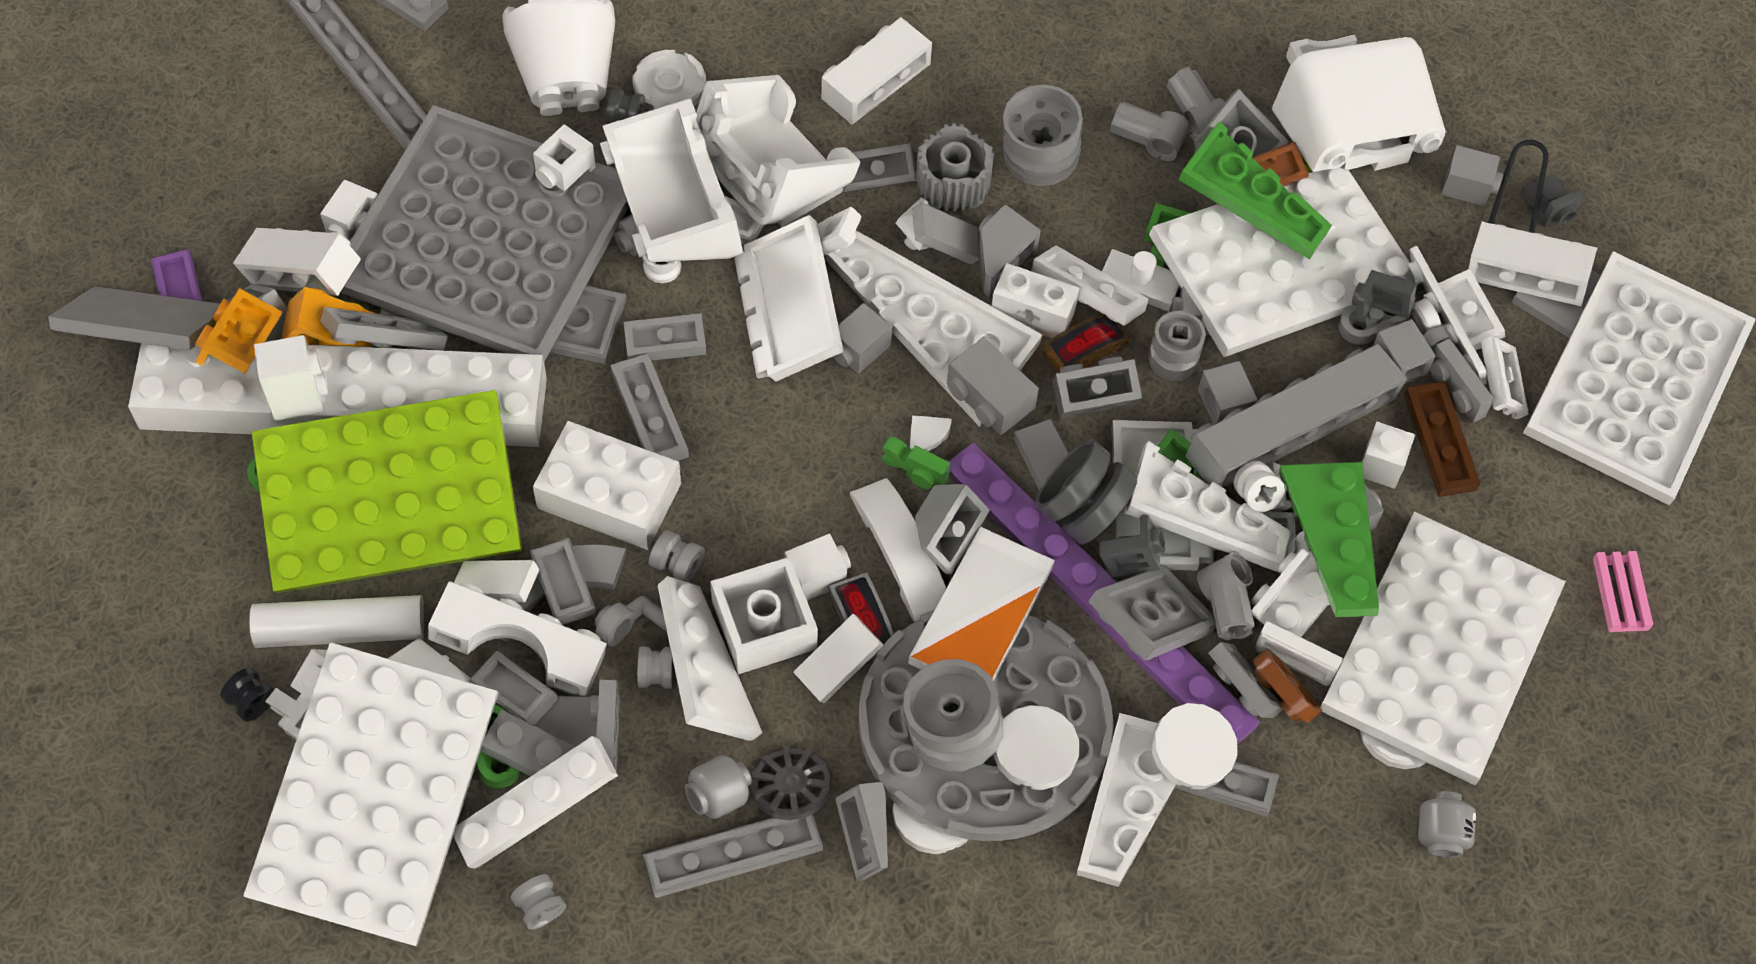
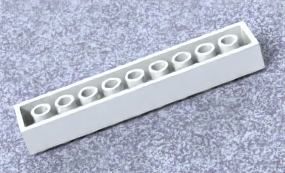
M141 343L128 405L138 428L141 430L252 434V431L496 390L499 396L506 446L539 447L547 376L543 355L308 345L309 350L317 349L321 370H324L329 394L322 396L324 412L275 421L259 381L256 358L246 374L211 355L203 366L195 363L201 351L197 346L191 350Z

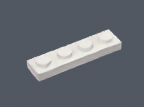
M591 736L455 827L453 836L467 866L475 869L617 777L618 775L600 739Z

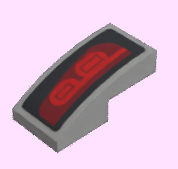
M867 572L828 586L841 625L852 614H855L883 645L894 634L880 598Z

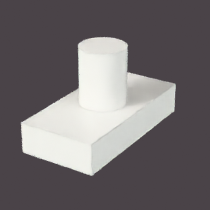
M1112 249L1102 270L1103 273L1147 297L1149 305L1168 312L1172 306V299L1176 297L1180 288L1171 270L1157 266L1155 256L1147 251L1138 252L1133 257Z

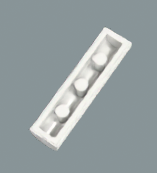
M422 595L252 604L250 609L251 640L255 648L322 645L329 644L330 642L341 644L424 639V599Z

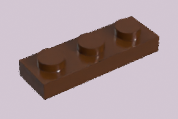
M1445 381L1407 387L1404 397L1438 497L1477 491L1480 481Z

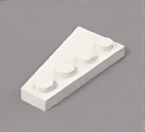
M1147 441L1142 449L1135 474L1137 476V485L1128 500L1125 514L1140 519V516L1149 515L1153 525L1229 554L1232 552L1239 553L1245 560L1277 572L1278 567L1285 558L1291 531L1262 512L1253 510L1247 503L1238 504L1225 494L1226 490L1214 482L1210 485L1190 473L1191 467L1178 459L1175 463L1158 453L1160 449L1158 446Z
M667 576L658 584V590L686 724L748 741L756 739L762 734V730L700 586Z
M1119 713L1078 866V876L1119 887L1174 790L1176 784L1169 781L1158 769L1152 755L1153 735L1157 723Z

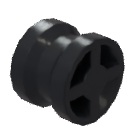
M248 667L235 673L225 683L220 696L227 705H235L237 707V714L243 721L250 722L258 718L270 707L265 701L274 689L268 684H262L259 674L253 668Z

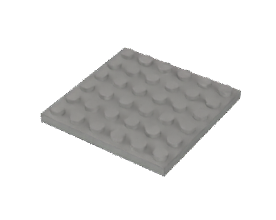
M433 105L350 241V247L361 260L340 293L504 353L543 355L545 362L610 243L614 232H616L618 222L623 219L629 208L617 170L595 162L596 167L591 172L589 170L584 172L565 191L556 185L551 189L547 188L535 175L536 170L533 153L543 143Z

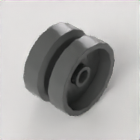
M1092 439L1082 442L1059 463L1040 489L1035 500V508L1053 522L1063 519L1062 530L1081 545L1090 542L1113 522L1127 504L1137 485V476L1122 463L1116 462L1109 465L1110 453Z

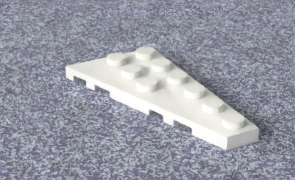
M855 230L857 236L853 243L844 250L838 249L825 255V260L868 307L892 325V333L980 427L982 423L977 418L974 409L964 400L959 401L948 389L947 375L949 363L982 337H985L1021 371L1040 345L1042 334Z

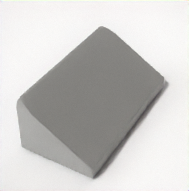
M911 143L852 152L860 160V165L855 178L850 184L843 187V192L916 181Z

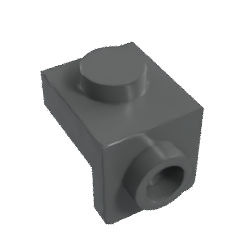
M1371 270L1365 284L1359 282L1352 297V304L1356 305L1355 320L1364 322L1371 307L1409 318L1414 308L1416 284L1399 276H1390Z

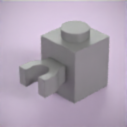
M1411 319L1401 324L1393 322L1381 328L1377 333L1373 346L1379 344L1405 374L1407 377L1405 383H1408L1428 374L1436 357L1433 352L1436 345L1449 339L1450 335L1443 325L1437 326L1422 335Z

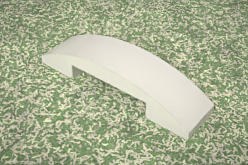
M885 478L850 492V496L866 528L870 527L900 587V596L913 622H916L920 619L921 615L935 610L946 587L936 563L921 549L917 525L909 509L894 486Z

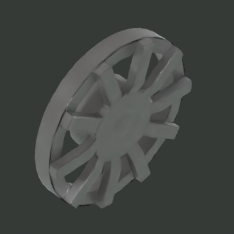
M785 746L783 750L765 755L751 776V791L755 803L763 812L777 819L797 820L808 817L817 812L826 803L831 793V774L827 763L809 749L804 750ZM791 758L800 759L796 766H792ZM784 759L785 767L781 768L776 762ZM807 761L815 765L805 771L803 770ZM770 767L776 774L772 775L763 772ZM822 772L824 780L808 779L811 775ZM759 780L774 783L758 789ZM809 787L823 788L818 798L809 791ZM775 792L776 797L771 804L762 798L767 794ZM804 798L811 802L807 806L798 808L797 802ZM783 801L791 803L792 809H780L778 806Z

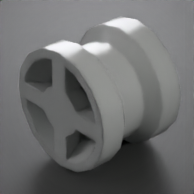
M649 646L639 647L638 688H648L651 684H660L664 689H673L674 663L670 647H664L661 651H652Z
M543 874L529 879L516 888L510 897L515 907L523 910V920L528 929L533 930L542 927L559 917L566 909L563 898L554 894L552 890L554 885L549 875Z

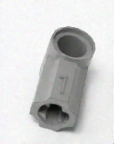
M1189 67L1179 70L1168 80L1167 89L1183 112V116L1188 120L1190 124L1188 133L1192 132L1190 137L1195 141L1225 102L1221 98L1214 99L1198 72L1191 70Z
M1123 101L1122 103L1120 102L1115 112L1110 132L1145 145L1147 151L1154 157L1158 158L1160 155V159L1172 161L1176 158L1190 130V124L1184 116L1177 112L1165 111L1158 115Z
M1232 552L1198 571L1197 581L1202 593L1211 601L1218 637L1225 640L1243 639L1253 633L1252 628L1255 626L1246 589L1247 586L1252 584V571L1243 556Z

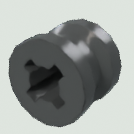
M613 89L607 105V124L644 113V94L635 93L631 96L624 94L620 89Z

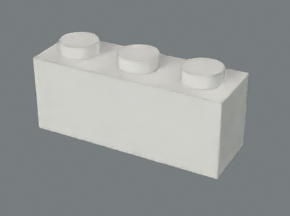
M900 17L890 26L882 27L877 35L864 46H857L850 56L840 64L833 65L827 69L822 77L821 99L850 124H854L930 65L932 42Z
M1482 222L1472 251L1469 269L1478 283L1582 306L1597 248L1579 242L1548 237L1539 233L1508 228L1504 225Z
M256 228L233 264L251 284L292 292H299L306 286L321 289L328 295L338 296L361 259L350 247V241L337 232L326 233L309 230H284L282 228Z

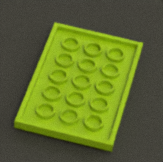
M496 390L252 431L273 592L275 593L522 551L499 396Z

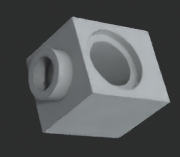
M1240 361L1203 371L1198 391L1213 425L1223 421L1235 409L1242 408L1245 410L1258 401Z

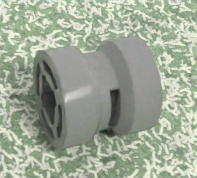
M667 529L656 541L649 557V565L659 571L668 570L673 573L675 579L689 583L703 561L705 548L694 542L687 544L681 541L680 535Z

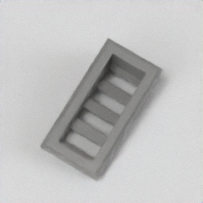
M883 782L858 784L836 797V804L857 881H861L888 868L884 784Z

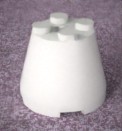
M528 0L529 3L516 9L515 7L508 6L502 15L504 34L530 99L535 106L540 108L541 115H559L563 112L562 108L576 106L580 112L598 110L600 108L599 101L606 95L615 29V14L612 2L610 0Z

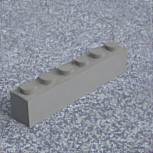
M1379 344L1364 351L1361 348L1350 353L1344 361L1336 365L1332 363L1326 364L1314 376L1306 380L1303 378L1294 380L1284 391L1276 395L1268 393L1262 396L1253 406L1245 410L1242 408L1235 409L1223 421L1213 426L1210 423L1201 426L1193 433L1191 437L1192 443L1185 457L1207 484L1210 485L1214 482L1224 488L1234 482L1236 473L1245 464L1252 461H1261L1269 465L1395 400L1407 377Z

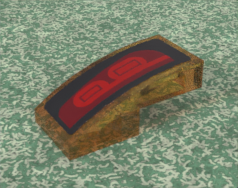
M1101 313L1056 335L1042 345L1041 351L1060 373V368L1075 364H1083L1084 368H1090L1097 358L1126 348L1131 338L1118 322L1110 320L1105 314Z

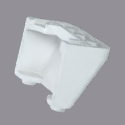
M1411 37L1304 53L1289 67L1272 107L1273 112L1292 141L1296 143L1298 150L1313 172L1337 169L1347 162L1354 145L1410 136L1409 143L1412 144L1413 151L1416 153H1430L1438 150L1446 133L1422 49Z
M779 75L706 81L696 112L698 128L703 134L706 149L717 179L758 224L778 223L850 184L855 178L860 160L846 147L834 148L830 151L826 160L792 124L790 119L795 108L796 98L789 85Z
M691 98L603 126L607 141L600 143L606 164H615L638 233L632 235L639 257L647 255L649 262L729 259L743 254L737 221L731 205L724 198L712 166L703 134L697 125V114Z

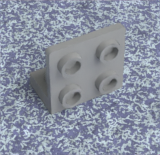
M600 680L599 695H591V697L557 696L559 699L535 726L574 746H578L591 736L600 739L617 773L620 696L617 680Z

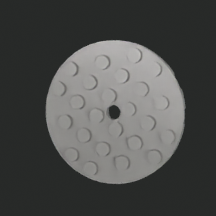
M934 610L921 615L918 621L909 625L904 630H898L878 651L876 659L864 678L858 711L859 736L866 762L877 782H883L885 792L893 802L919 822L948 835L979 841H1004L1022 838L1048 829L1070 815L1086 800L1096 786L1110 752L1113 737V714L1109 693L1101 673L1094 661H1089L1085 654L1075 645V639L1049 620L1045 623L1028 615L993 681L998 691L999 707L1003 719L1015 709L1026 706L1049 707L1067 718L1074 726L1079 738V757L1071 775L1058 786L1044 790L1031 789V786L1023 784L1019 786L1009 781L998 769L994 755L990 756L983 764L965 771H944L928 765L916 753L903 712L904 692L911 678L921 670L908 664L909 656Z

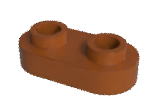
M1266 648L1253 660L1256 666L1253 673L1265 688L1269 690L1274 688L1283 699L1280 705L1292 720L1298 722L1302 719L1306 723H1310L1322 712L1315 698L1274 652Z

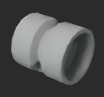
M1171 311L1157 321L1148 356L1149 365L1156 375L1169 381H1182L1196 371L1206 336L1205 327L1199 318L1189 312Z

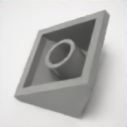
M1237 89L1197 137L1194 145L1197 152L1219 121L1229 129L1227 132L1229 137L1238 145L1243 142L1253 152L1252 157L1287 145L1289 141L1241 90Z

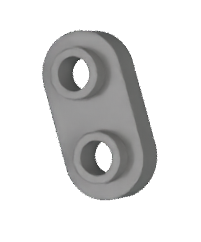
M1351 305L1343 311L1338 324V330L1340 335L1349 343L1364 345L1374 341L1377 333L1384 326L1393 322L1401 324L1408 321L1409 318L1396 314L1395 316H1389L1383 310L1371 307L1364 322L1355 320L1356 305ZM1352 325H1359L1363 330L1355 329Z

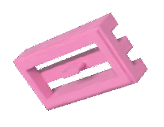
M1621 551L1612 552L1611 555L1607 556L1605 552H1597L1593 562L1608 631L1650 630L1653 626L1637 551H1628L1626 555H1621ZM1608 565H1613L1625 622H1620ZM1624 565L1627 566L1639 621H1636Z

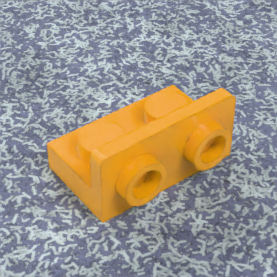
M239 288L231 302L224 298L212 318L217 322L214 328L207 324L195 344V346L201 349L195 363L203 366L211 355L246 374L256 358L254 344L266 342L283 312Z

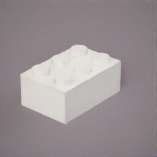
M567 421L533 485L537 509L648 550L681 485L680 465L676 460Z

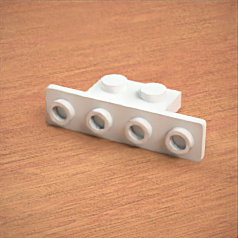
M1415 246L1409 249L1411 263L1407 265L1415 278V284L1422 283L1427 292L1424 298L1431 302L1437 314L1440 315L1444 322L1443 326L1450 335V340L1457 346L1482 383L1486 385V369L1476 350L1482 348L1481 340L1491 335L1498 339L1505 337V330L1470 269L1438 283L1419 248Z

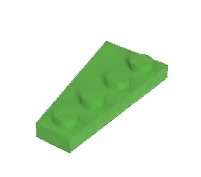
M1219 121L1183 169L1179 180L1306 258L1311 259L1332 225L1297 192L1290 193L1279 182L1281 178L1271 168L1266 171L1252 158L1253 152L1243 142L1238 145L1227 135L1229 129Z
M1363 463L1280 465V478L1284 485H1286L1290 495L1291 506L1295 516H1298L1305 533L1304 539L1309 552L1312 551L1316 561L1318 575L1335 617L1378 616L1379 601Z

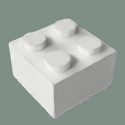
M790 557L711 581L712 604L738 674L817 649L818 628Z

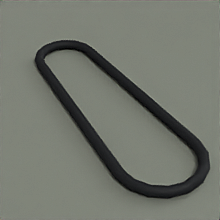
M1524 140L1516 144L1510 154L1488 223H1494L1518 150L1526 145H1534L1543 153L1529 229L1530 233H1535L1549 153L1541 142Z

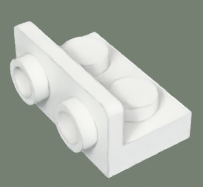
M1301 549L1297 555L1291 552L1278 567L1277 571L1281 575L1270 587L1265 584L1251 600V604L1254 605L1251 612L1261 623L1265 625L1266 621H1269L1302 637L1328 606L1329 600L1318 575L1316 561L1305 549Z

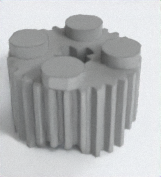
M955 123L951 127L944 124V128L936 131V136L929 135V140L925 139L924 144L918 147L917 189H920V195H924V199L933 208L940 209L945 207V211L951 208L953 212H956L958 208L961 211H964L965 207L969 209L977 208L983 203L985 195L988 194L993 167V148L986 144L983 138L978 139V134L971 135V131L964 128V124H961L959 127Z

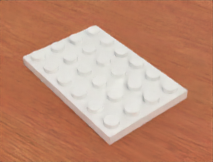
M1339 167L1337 169L1314 171L1308 173V178L1284 186L1290 193L1297 192L1332 225L1311 259L1306 258L1219 204L1152 227L1149 236L1181 288L1184 286L1203 315L1201 321L1223 357L1342 315L1347 307L1353 305L1352 297L1359 282L1365 284L1371 270L1390 276H1399L1415 283V278L1407 265L1410 262L1349 170Z
M1613 251L1523 434L1670 505L1680 489L1756 319Z
M1414 512L1377 588L1379 601L1378 616H1364L1320 707L1322 712L1476 786L1566 581Z
M330 642L243 896L417 947L499 694L498 691Z

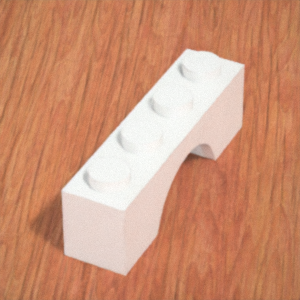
M450 581L448 582L428 624V640L466 655L480 644L492 639L510 638L521 641L530 646L541 658L546 672V686L573 697H587L603 661L607 644L601 641L597 634L585 629L575 631L564 627L558 619L548 614L536 616L526 612L518 603L510 599L500 598L498 601L483 595V591L472 584L461 583L458 585Z

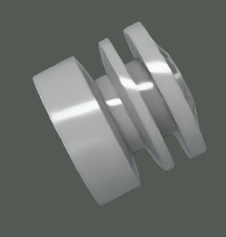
M1044 84L1029 86L1017 92L1007 102L1003 114L1004 162L1012 175L1022 182L1036 186L1055 185L1067 179L1077 168L1081 156L1083 118L1081 107L1073 95L1060 87Z

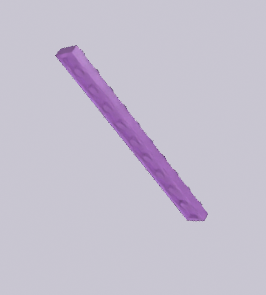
M974 442L949 461V478L955 484H966L990 509L988 516L1015 543L1055 560L1049 577L1179 705L1186 703L1204 704L1219 711L1231 724L1237 738V745L1258 727L1260 721L1250 714L1183 646L1147 661L1131 651L1121 635L1112 626L1106 624L1100 618L1097 610L1088 602L1096 590L1117 582L1066 534L1056 522L1051 521L1036 509L1035 502Z

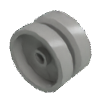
M962 659L940 660L925 666L911 678L904 692L903 712L915 751L928 765L944 771H965L983 764L996 752L1003 737L1002 712L999 707V696L991 676L980 666Z

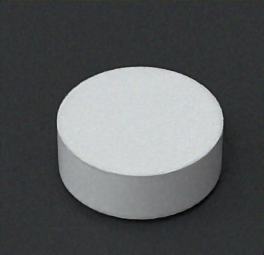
M1424 298L1414 303L1411 316L1422 335L1442 325L1435 308L1428 299Z

